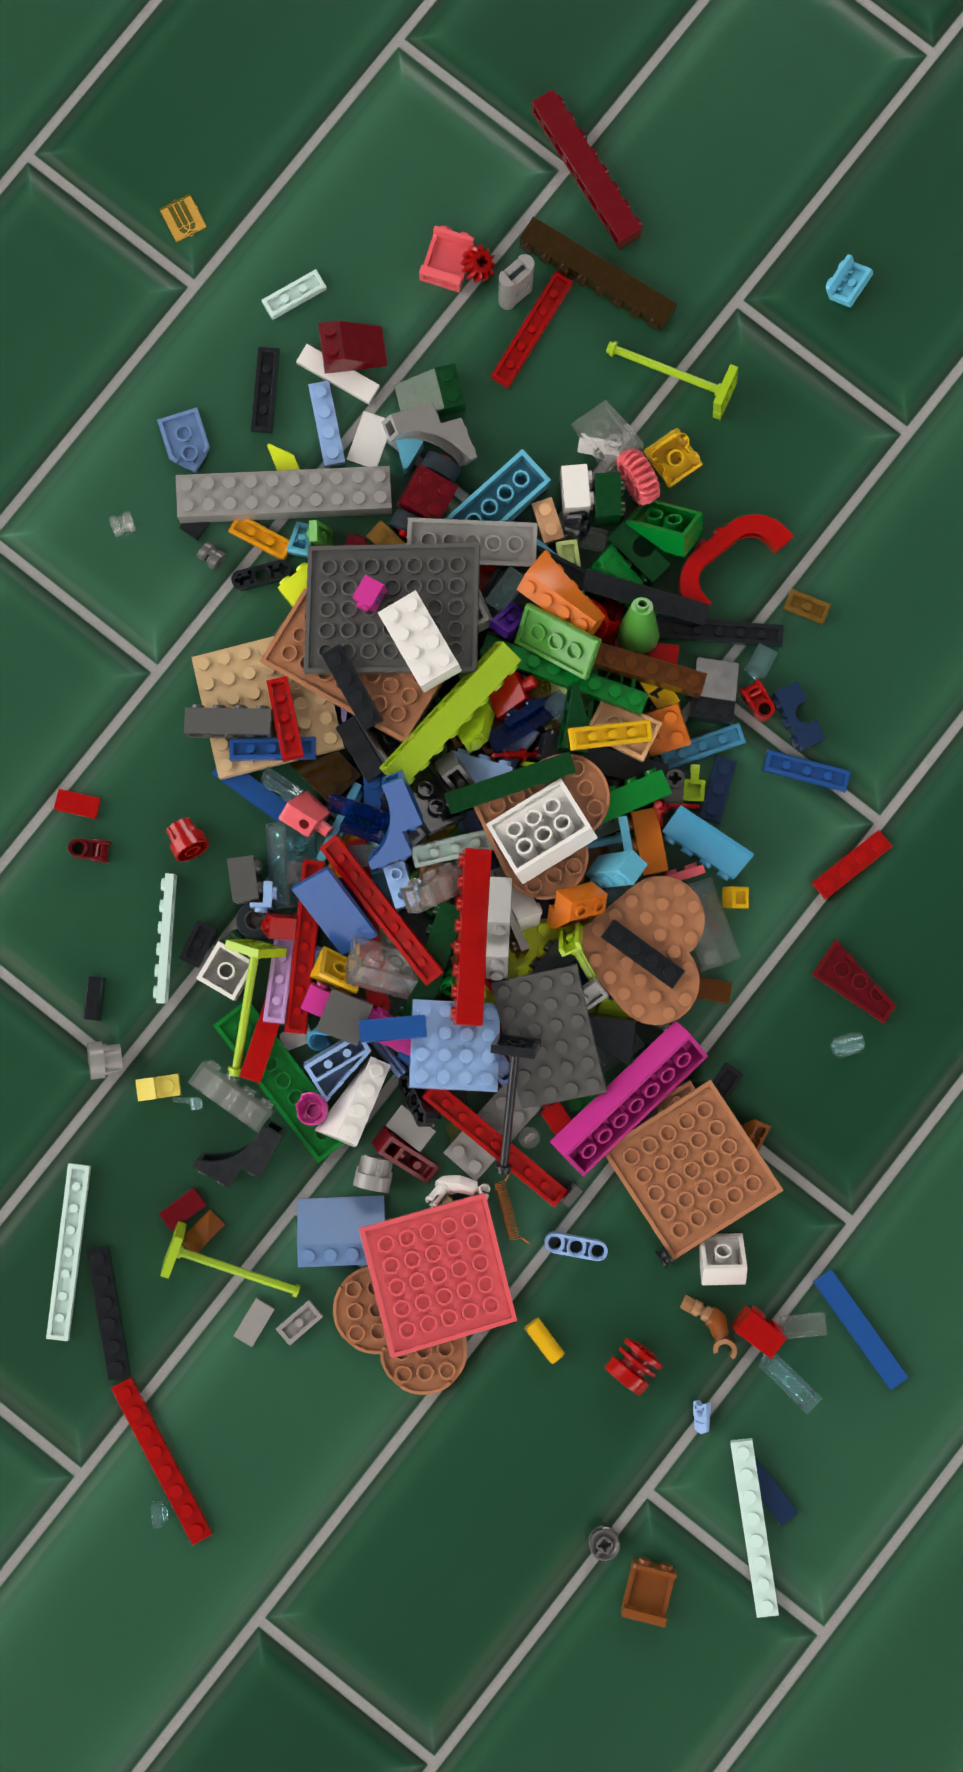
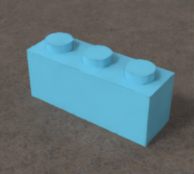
M634 850L598 855L585 875L590 879V882H594L600 888L634 885L648 864Z

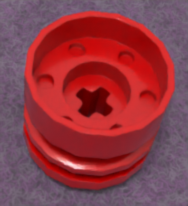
M626 1337L624 1343L631 1349L628 1351L620 1346L618 1349L625 1357L620 1359L613 1355L604 1368L628 1389L641 1396L649 1386L648 1381L643 1377L645 1373L655 1378L657 1374L650 1368L651 1365L658 1370H661L663 1365L647 1347L640 1342Z

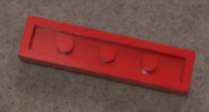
M283 676L266 680L283 762L305 757L288 677Z
M877 830L811 884L822 898L826 900L889 850L892 845L881 831Z

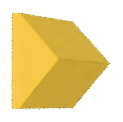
M323 946L309 977L324 982L335 989L345 991L348 994H356L359 990L362 964Z

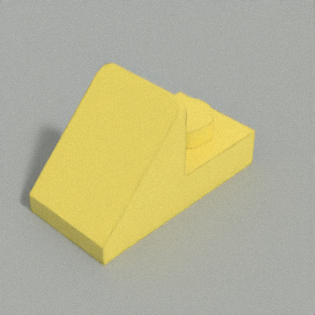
M179 1074L135 1080L138 1101L182 1095Z

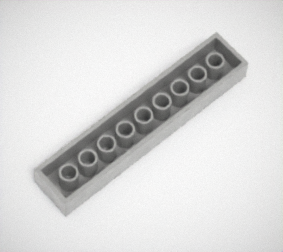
M390 466L176 475L177 518L181 524L392 514Z

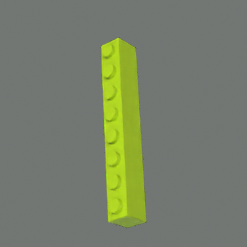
M496 641L480 658L476 671L467 673L379 769L386 776L403 770L409 785H411L415 780L414 776L430 764L429 760L432 756L439 754L445 747L444 743L449 738L452 739L458 734V728L473 718V712L478 707L486 704L489 700L488 696L503 685L505 677L512 675L518 669L517 664L521 659L504 642Z

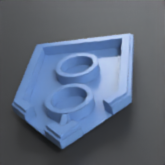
M198 408L158 419L157 422L169 459L197 473L210 449Z

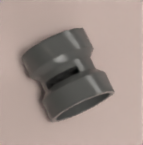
M211 541L206 542L197 553V557L201 561H206L208 567L213 571L221 566L227 556L222 550L216 549V545Z

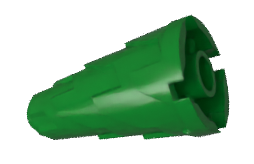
M612 544L588 568L644 585L642 579L630 568V564ZM616 600L619 604H624V605H625L626 607H628V608H629L630 605H631V604H628V603H625V602H621V601Z

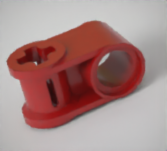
M756 679L753 684L745 689H739L741 698L749 707L754 717L760 722L768 721L775 711V706L761 681ZM766 706L769 709V714H761L759 707Z

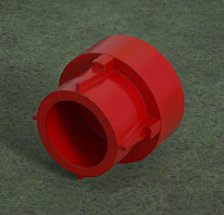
M188 817L177 820L166 830L172 842L170 849L178 862L192 860L205 852L209 847V842L203 831L197 829Z

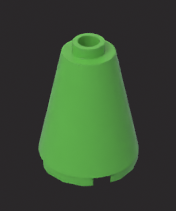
M639 597L633 600L617 630V641L625 650L644 654L657 646L660 634L652 602L647 598Z

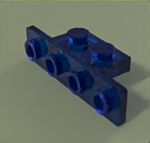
M555 691L544 699L542 697L538 699L533 697L523 704L525 707L518 711L513 709L505 715L506 718L503 724L492 730L489 734L488 742L495 753H499L562 714L565 704L564 699L558 691Z
M330 793L328 797V810L345 816L340 824V832L377 844L381 843L389 827V811Z

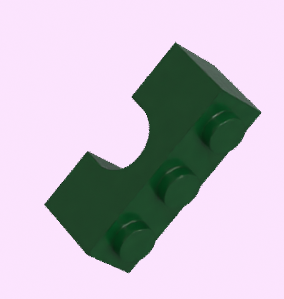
M625 520L607 537V547L612 544L630 564V568L642 579L643 584H648L651 587L669 570L671 564L656 550L647 557H640L635 554L633 545L639 540L640 534L628 526Z

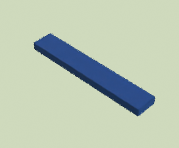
M829 1269L815 1279L813 1283L888 1388L892 1390L909 1378L834 1272Z

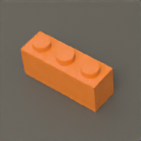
M653 807L630 812V817L627 818L629 831H633L634 838L631 839L633 850L637 851V854L648 864L641 873V876L669 871L657 811Z

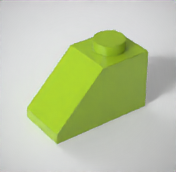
M488 702L482 707H478L473 712V718L458 728L457 736L469 753L480 749L488 741L495 716Z

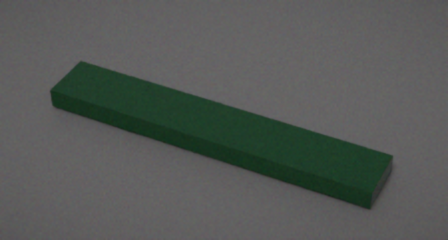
M566 752L444 793L450 813L454 814L576 773L570 752Z

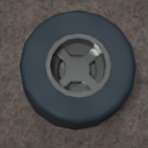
M248 902L237 913V928L246 938L263 940L267 938L263 934L264 932H262V920L266 918V913L254 912L255 909H251L250 902ZM268 909V913H274L272 909Z

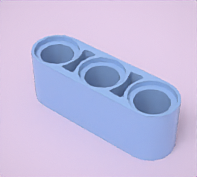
M552 1231L544 1239L547 1250L555 1254L593 1261L604 1260L608 1254L605 1243L595 1238ZM552 1237H558L561 1241L560 1245L556 1248H552L548 1244L549 1239ZM573 1241H580L582 1243L581 1249L577 1252L570 1249V1244ZM594 1245H601L603 1247L601 1255L595 1256L591 1253Z

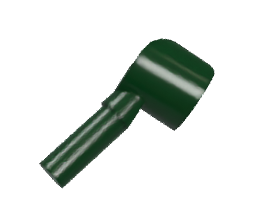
M235 929L225 938L221 939L220 942L225 944L226 940L242 939L244 935L238 929Z

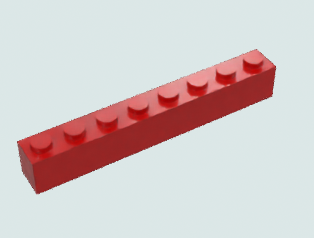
M465 848L462 853H459L458 866L462 867L461 875H458L457 888L461 889L460 897L456 899V910H459V919L455 920V932H458V941H454L453 948L454 954H457V963H453L452 975L456 976V982L451 988V998H455L454 1007L450 1009V1020H453V1025L483 1026L492 850Z

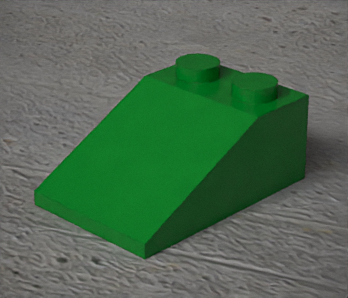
M655 500L644 506L639 505L626 520V524L664 552L685 557L703 534V512Z

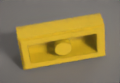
M539 1317L525 1326L526 1332L550 1363L554 1364L565 1354Z

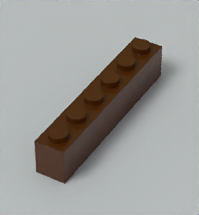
M604 643L600 644L593 668L694 698H699L702 694L707 673Z

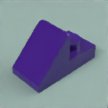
M512 602L491 620L488 627L510 641L518 631L524 609Z

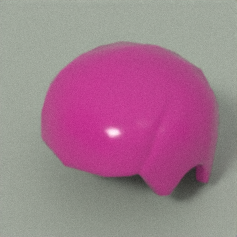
M303 1093L300 1100L296 1103L297 1117L301 1123L308 1126L319 1125L327 1117L328 1103L318 1093Z

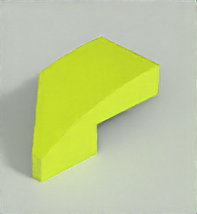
M270 443L267 444L277 471L300 470L293 454Z

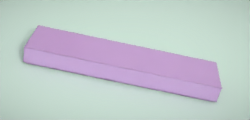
M274 939L273 944L287 948L286 957L271 958L263 1022L285 1024L294 940Z

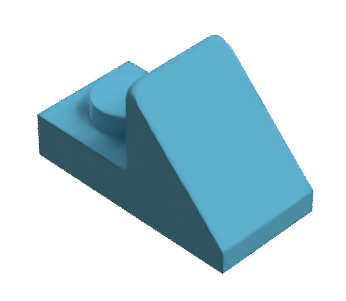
M296 522L287 546V552L290 555L308 558V546H312V543L307 538L309 524Z

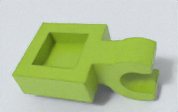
M690 765V779L684 780L683 801L704 802L705 780H699L700 765Z

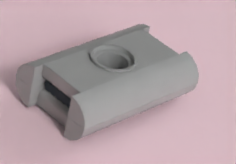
M522 254L518 256L516 261L500 272L498 303L501 308L511 310L519 301L532 292L535 264L530 255Z

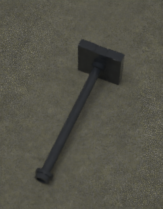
M497 1034L491 1044L490 1053L511 1056L500 1163H496L495 1166L497 1173L501 1175H508L510 1170H512V1165L509 1164L519 1057L535 1059L537 1052L541 1048V1039Z

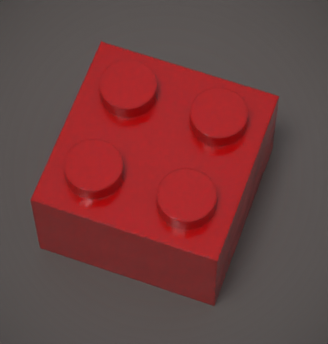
M745 1305L730 1326L741 1337L772 1359L787 1339L783 1334L784 1329L772 1319L769 1321L765 1320L767 1316L754 1305L751 1308Z

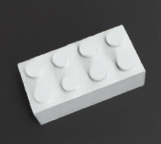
M416 590L378 612L424 693L462 671Z

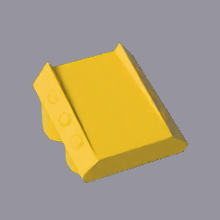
M678 428L670 431L643 451L668 488L703 465L698 453L690 446L688 436L685 433H681Z

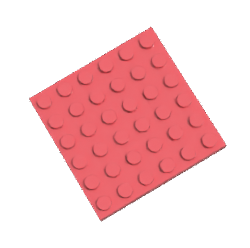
M485 1193L358 1228L391 1358L517 1321Z

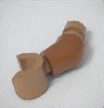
M686 1295L680 1308L695 1317L699 1315L700 1319L708 1326L713 1338H716L713 1344V1354L718 1353L720 1345L727 1344L732 1348L729 1353L730 1357L735 1359L737 1345L735 1340L727 1335L729 1331L724 1313L715 1306L713 1308L708 1305L705 1307L703 1302Z

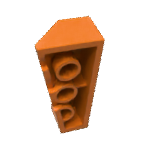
M547 549L528 569L516 589L545 611L592 635L596 633L605 618V615L591 599L580 591L578 584L566 575L563 567L551 558V554Z

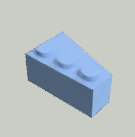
M340 1040L304 1061V1068L327 1102L349 1075L371 1052V1047L368 1043H361L360 1040L357 1046Z

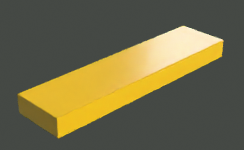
M650 719L568 729L571 751L653 741Z

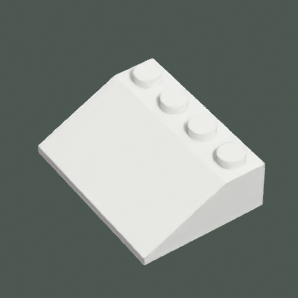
M561 778L486 824L522 884L598 838Z

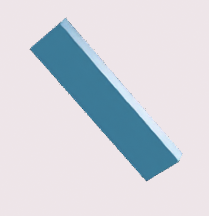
M736 723L691 739V745L661 753L659 756L663 759L662 763L669 764L667 770L745 744L746 740L740 724Z

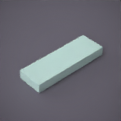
M315 269L261 301L271 319L274 320L327 290V287Z

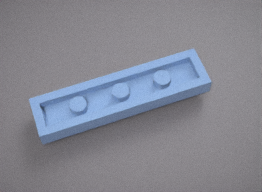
M329 380L308 384L324 466L328 468L346 464Z

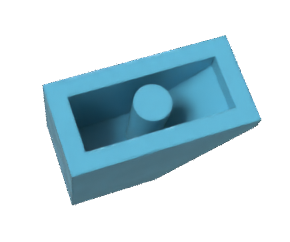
M396 440L404 475L410 472L424 449L423 440Z

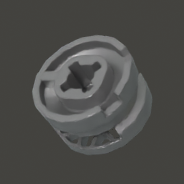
M604 1525L598 1526L591 1531L588 1543L592 1555L601 1561L613 1559L620 1550V1541L616 1531Z

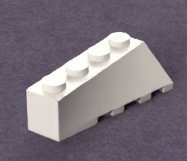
M370 1057L315 1131L356 1147L391 1065Z

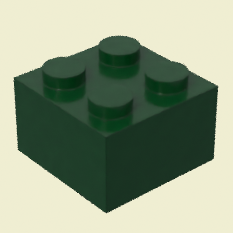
M595 473L592 484V491L594 493L593 526H619L620 519H623L625 514V501H621L625 492V480L621 479V473Z

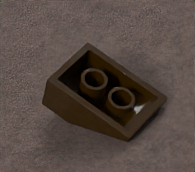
M338 751L318 755L316 760H298L289 763L331 807L350 791L354 782L358 783L363 779L361 774Z

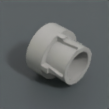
M102 1041L87 1043L91 1080L105 1078L106 1075H111V1073L123 1072L120 1044L107 1045L102 1044Z
M364 1154V1156H361L359 1166H357L353 1185L371 1191L389 1193L393 1163L383 1157Z

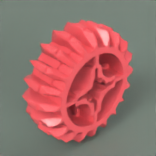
M637 448L627 449L617 457L616 465L618 472L621 473V479L625 480V489L629 492V495L632 496L637 504L642 506L654 502L660 497V484L647 457Z

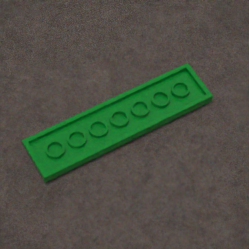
M242 1003L213 1025L233 1052H235ZM252 1003L242 1064H244L260 1013ZM276 1036L261 1084H257L319 1163L344 1143L315 1131L318 1125L308 1126L301 1123L297 1117L296 1103L300 1100L301 1094L306 1092L320 1094V1092ZM328 1103V1112H329V1110H330L332 1107H331V1106L329 1105V1103Z

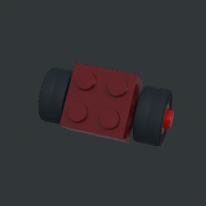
M429 451L421 465L416 468L396 506L401 509L395 512L389 526L401 538L407 540L408 518L441 519L458 488L454 483L461 472V468L448 456Z

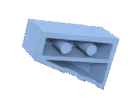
M458 748L457 752L453 751L475 783L516 770L514 767H511L512 763L499 759L498 763L492 762L489 756L478 754V757L470 756L467 750Z

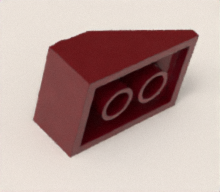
M346 321L318 323L325 374L387 367L382 326Z

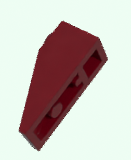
M385 1125L371 1142L378 1154L426 1184L440 1168L433 1160L416 1150Z

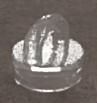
M525 1127L519 1132L518 1140L523 1147L533 1148L539 1143L540 1135L535 1128Z

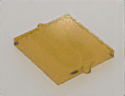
M190 194L178 200L174 199L172 203L159 209L176 242L188 236L193 237L194 233L207 227Z

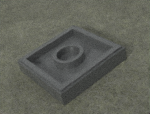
M332 988L316 1030L357 1046L360 1040L359 1020H368L373 1004Z

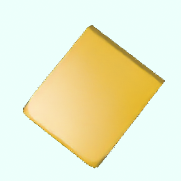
M723 887L722 908L749 909V887Z

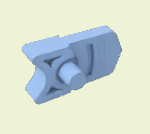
M700 1400L693 1401L695 1430L700 1434L707 1433L710 1428L711 1403L702 1404Z

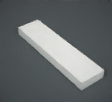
M306 344L296 361L301 367L326 381L329 380L331 384L370 405L380 388L379 384L354 370L325 374L322 352Z

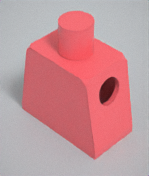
M308 790L287 802L278 818L306 837L319 832L327 838L334 829L326 822L331 814L330 810Z

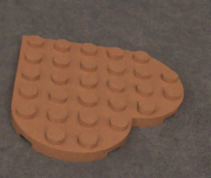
M570 754L576 773L561 777L593 831H595L604 820L609 808L610 793L608 783L601 770L593 762L582 756ZM558 779L474 807L506 877L512 878L513 887L524 895L542 900L556 898L557 890L579 884L588 865L587 845L522 884L486 824Z
M667 876L650 877L632 886L607 907L605 913L595 917L583 928V952L591 964L598 981L620 1008L631 1018L645 1024L663 1025L681 1018L694 1004L699 991L700 978L697 965L690 952L700 941L704 930L705 915L702 903L692 888L684 882ZM613 919L685 971L673 989L601 938Z
M368 1266L352 1272L341 1283L333 1303V1317L338 1332L355 1349L365 1353L380 1354L385 1373L396 1385L409 1393L429 1395L448 1388L458 1378L467 1358L466 1336L391 1358Z

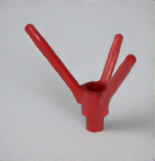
M661 799L656 800L653 804L655 811H657L661 832L663 830V815L668 813L669 809H678L680 805L686 809L700 808L698 804H671Z

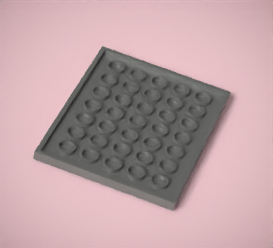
M480 543L308 546L304 674H332L321 655L339 644L343 646L358 674H412L378 612L415 590L461 667L462 671L459 673L475 672L478 666ZM364 575L384 584L388 590L375 613L370 610L368 612L360 610L356 607L357 603L352 598Z

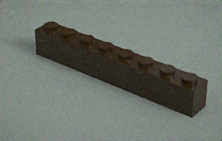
M532 217L520 236L519 246H521L524 252L536 255L546 265L551 264L557 268L560 274L564 276L569 275L574 278L578 285L582 287L587 286L593 290L595 295L600 298H607L613 306L625 309L631 317L637 320L640 318L653 330L658 329L662 332L676 310L677 303L535 217Z

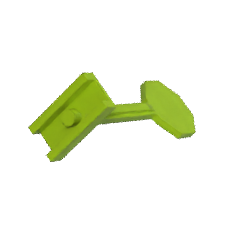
M576 922L575 930L566 933L564 928L560 929L558 950L561 956L575 955L587 979L590 981L596 977L598 980L583 952V927L580 922ZM606 997L599 1003L595 1013L630 1017L613 998Z

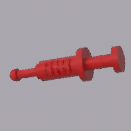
M521 748L519 751L492 753L491 756L492 758L503 757L505 760L520 759L521 762H525L527 757H533L534 760H537L538 749H534L533 752H527L526 748Z

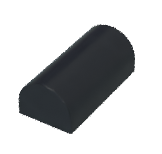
M88 977L84 1019L101 1021L106 978Z

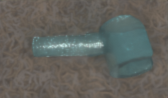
M173 1096L172 1102L190 1103L191 1110L203 1109V1102L200 1097L181 1098Z

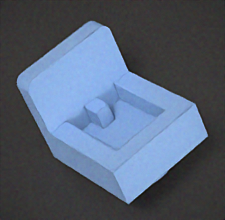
M264 881L263 903L250 902V908L255 909L254 912L268 913V909H273V900H277V887H274L273 881Z

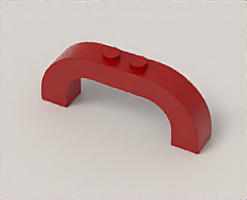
M746 515L733 520L724 528L719 526L711 533L713 537L708 541L704 539L695 546L696 551L687 559L679 577V596L711 606L712 603L702 592L699 585V574L705 567L743 538L752 537L759 539L767 545L773 554H776L794 536L782 523L765 515Z

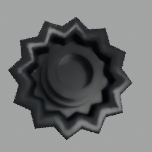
M588 512L569 513L565 523L566 534L583 541L586 533H589L591 526Z

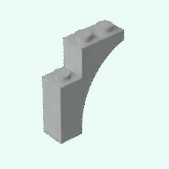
M433 403L390 414L381 422L389 442L402 439H418L432 443L451 455L460 467L468 465L477 458L475 447L471 443L462 418L441 423Z
M490 877L486 978L495 981L508 979L512 878Z

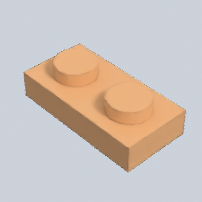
M552 497L531 503L543 544L547 545L563 540L565 537Z

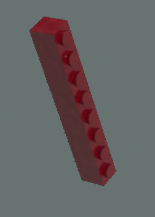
M554 89L532 101L531 112L618 249H621L641 236L642 223L637 216L634 217L632 214L631 205L628 200L623 199L620 195L618 184L615 181H611L607 167L604 164L601 165L597 159L598 154L593 146L590 147L587 143L584 131L582 129L579 130L576 126L574 115L571 112L568 113L564 107L565 102L560 94L557 95Z

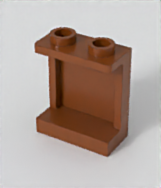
M645 1557L633 1558L620 1610L622 1617L665 1628L667 1621L666 1612L674 1579L677 1578L676 1569L668 1563L654 1564L652 1560Z

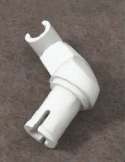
M446 1175L435 1181L436 1187L425 1198V1201L429 1203L431 1200L432 1202L429 1206L434 1207L438 1205L445 1195L461 1193L473 1196L475 1192L477 1194H482V1191L490 1192V1186L488 1184L477 1186V1181L461 1175Z

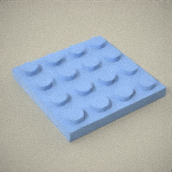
M413 999L412 1016H426L427 1038L411 1039L409 1088L497 1092L499 1054L490 1053L491 1044L497 1034L500 1033V1018L496 1004L484 1003L483 1026L453 1025V1020H450V1009L454 1007V1001Z

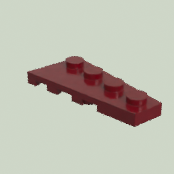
M835 939L811 975L884 1024L896 1005Z

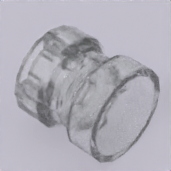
M130 511L123 512L121 516L114 515L109 517L110 525L116 538L122 536L125 532L132 533L136 531Z

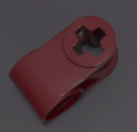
M75 838L70 841L68 851L73 857L78 859L109 863L108 849L112 842L99 839ZM78 843L84 845V851L81 854H75L74 847Z

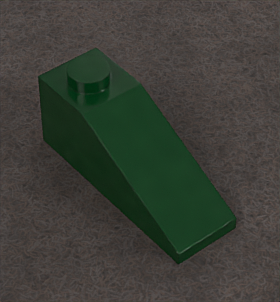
M573 683L567 687L556 750L583 755L590 749L570 750L568 729L590 726L579 686Z

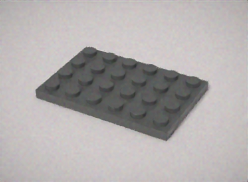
M577 964L502 979L491 983L503 1034L541 1039V1048L537 1052L535 1059L519 1057L516 1088L522 1109L607 1092Z

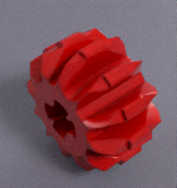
M482 245L471 246L468 248V251L463 252L462 256L464 259L460 261V264L465 268L461 272L468 273L467 279L473 278L474 283H478L480 280L484 282L494 274L493 268L497 264L492 262L495 255H489L490 248L483 249Z

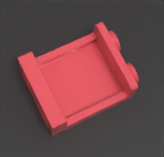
M434 226L433 237L426 259L419 271L420 281L460 293L466 272H461L465 267L460 264V261L464 259L462 256L463 252L468 251L469 247L475 246V238L466 232H454L447 226Z

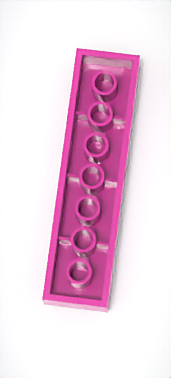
M675 1021L607 1086V1092L600 1093L550 1143L584 1177L691 1074L708 1055L693 1036Z

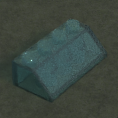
M282 821L265 824L269 881H273L274 887H277V900H273V909L271 910L298 909L299 899L292 891V887L301 882L303 859L317 860L316 833L306 837Z

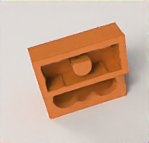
M594 882L557 890L555 904L549 905L546 924L555 930L574 925L576 922L589 921L605 913L608 894Z

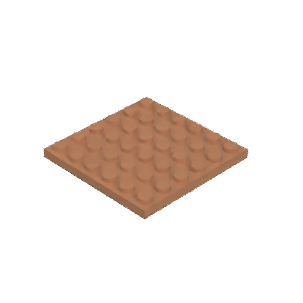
M711 1079L632 1129L605 1155L673 1260L784 1191Z

